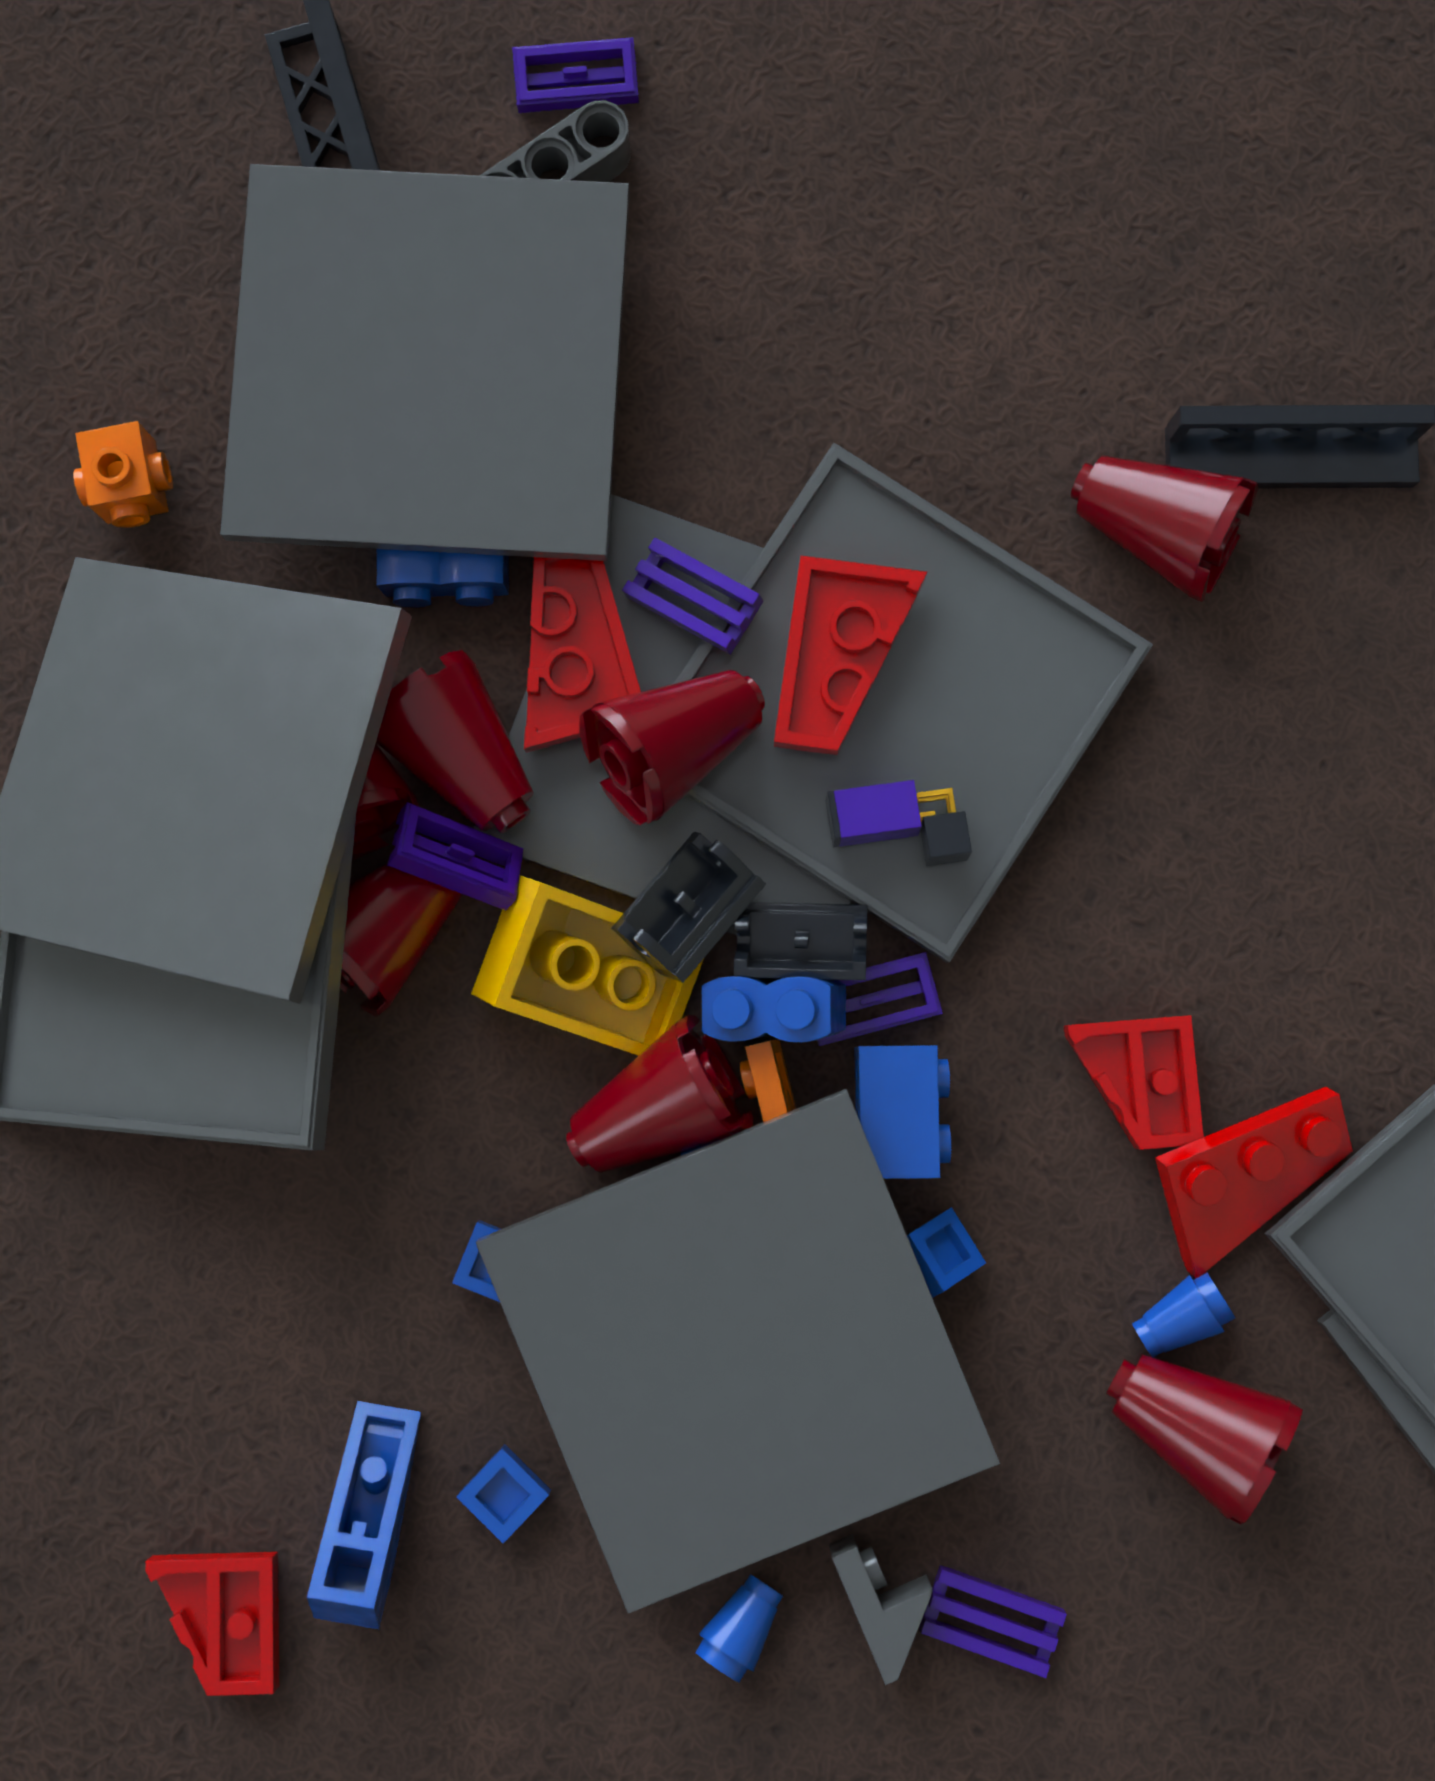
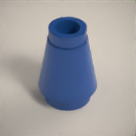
M1206 1272L1194 1280L1189 1274L1166 1296L1143 1314L1142 1318L1133 1322L1132 1325L1147 1351L1154 1358L1162 1352L1166 1353L1224 1333L1225 1331L1222 1326L1236 1317L1210 1275Z
M750 1574L744 1585L738 1588L699 1632L703 1640L695 1653L711 1666L740 1683L748 1669L753 1672L755 1671L778 1610L777 1606L782 1600L783 1595Z

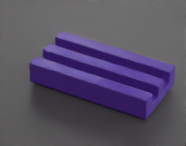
M633 37L512 47L518 113L581 108L593 101L605 100L616 105L639 103ZM623 58L624 65L587 69L586 66L565 67L563 71L527 74L526 67ZM625 81V83L528 91V89Z
M654 537L648 547L651 553L647 560L641 559L635 568L638 573L633 582L628 580L621 591L630 600L731 655L764 602L759 593ZM665 562L737 601L743 607L738 612L660 568ZM653 581L731 624L725 634L649 592L647 589Z
M407 802L397 816L396 824L400 826L393 836L392 845H395V849L389 856L388 866L505 911L515 902L524 848ZM415 831L428 837L439 840L441 842H444L446 844H449L450 847L442 845L420 835L415 834ZM474 855H477V856L482 857V858H484V859H487V860H490V861L495 862V863H497V864H500V865H502V866H505V869H504V868H501V867H499V866L493 865V864H491V863H488V862H486V861H483V860H481V859H478V858H476V857H473V856H474Z
M926 952L867 967L866 980H839L846 984L847 987L916 968L919 981L847 999L846 1013L923 993L926 1005L848 1025L846 1030L837 1035L818 1039V1046L943 1014Z
M939 1565L932 1587V1594L919 1629L921 1634L1046 1678L1050 1668L1048 1663L1051 1652H1055L1058 1643L1056 1636L1059 1627H1063L1067 1614L1060 1607ZM947 1587H953L1045 1621L1043 1630H1037L945 1596ZM939 1612L1037 1646L1035 1655L938 1621Z

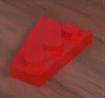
M800 555L774 747L838 755L926 580L927 571Z
M534 557L530 621V664L527 677V721L524 734V750L526 753L581 738L579 718L584 711L592 708L596 703L641 692L604 561Z
M1325 1086L1155 1157L1180 1254L1187 1272L1194 1278L1203 1275L1353 1151L1340 1094Z

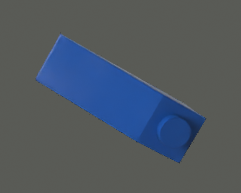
M357 1401L307 1594V1600L314 1618L379 1630L396 1559L421 1419L420 1411Z

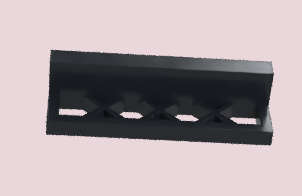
M303 0L309 22L264 34L302 166L319 167L327 151L331 148L348 157L352 169L380 170L330 1ZM315 40L320 59L309 77L287 66L283 48ZM324 74L328 87L319 83ZM292 81L303 86L297 98ZM313 92L333 102L336 115L325 133L304 123L301 116ZM340 129L344 143L335 139ZM308 137L319 142L313 154Z
M1435 405L1180 406L1165 428V462L1167 466L1247 478L1257 482L1258 489L1413 488L1420 482L1418 439L1435 424Z

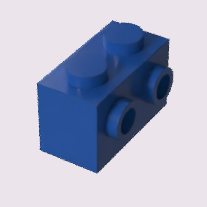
M938 1045L855 1047V1111L883 1179L940 1178V1163H950L951 1161L949 1124H939V1098H949L950 1092L948 1059H938Z

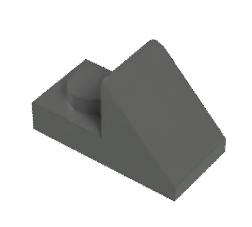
M853 1534L829 1544L831 1556L885 1685L897 1681L929 1603L932 1587L927 1575H923L878 1595L877 1589L888 1584L874 1550L871 1546L860 1551Z

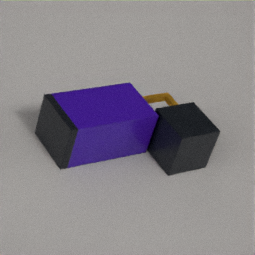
M914 780L827 792L826 807L833 848L918 836L921 831L926 866L967 861L972 853L966 812H956L952 788L916 793ZM946 800L947 814L936 815L935 811L919 813L918 803Z

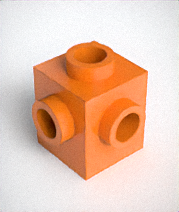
M139 421L75 433L81 468L74 469L73 476L75 488L83 506L90 507L107 524L112 523L113 526L121 528L141 526L151 520V515L169 512L165 494L166 490L173 489V478L169 462L164 452H158L156 441Z

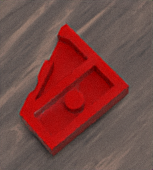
M1191 1015L1064 1026L1066 1039L1134 1149L1179 1147L1204 1137Z
M278 1551L152 1555L145 1561L147 1576L150 1582L157 1580L173 1612V1616L169 1620L181 1644L185 1645L192 1653L193 1669L206 1695L274 1694L279 1687Z

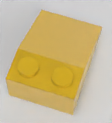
M520 875L516 900L506 911L502 909L471 994L503 1010L639 1056L674 1023L682 1019L703 960L684 983L663 976L611 929L624 913Z

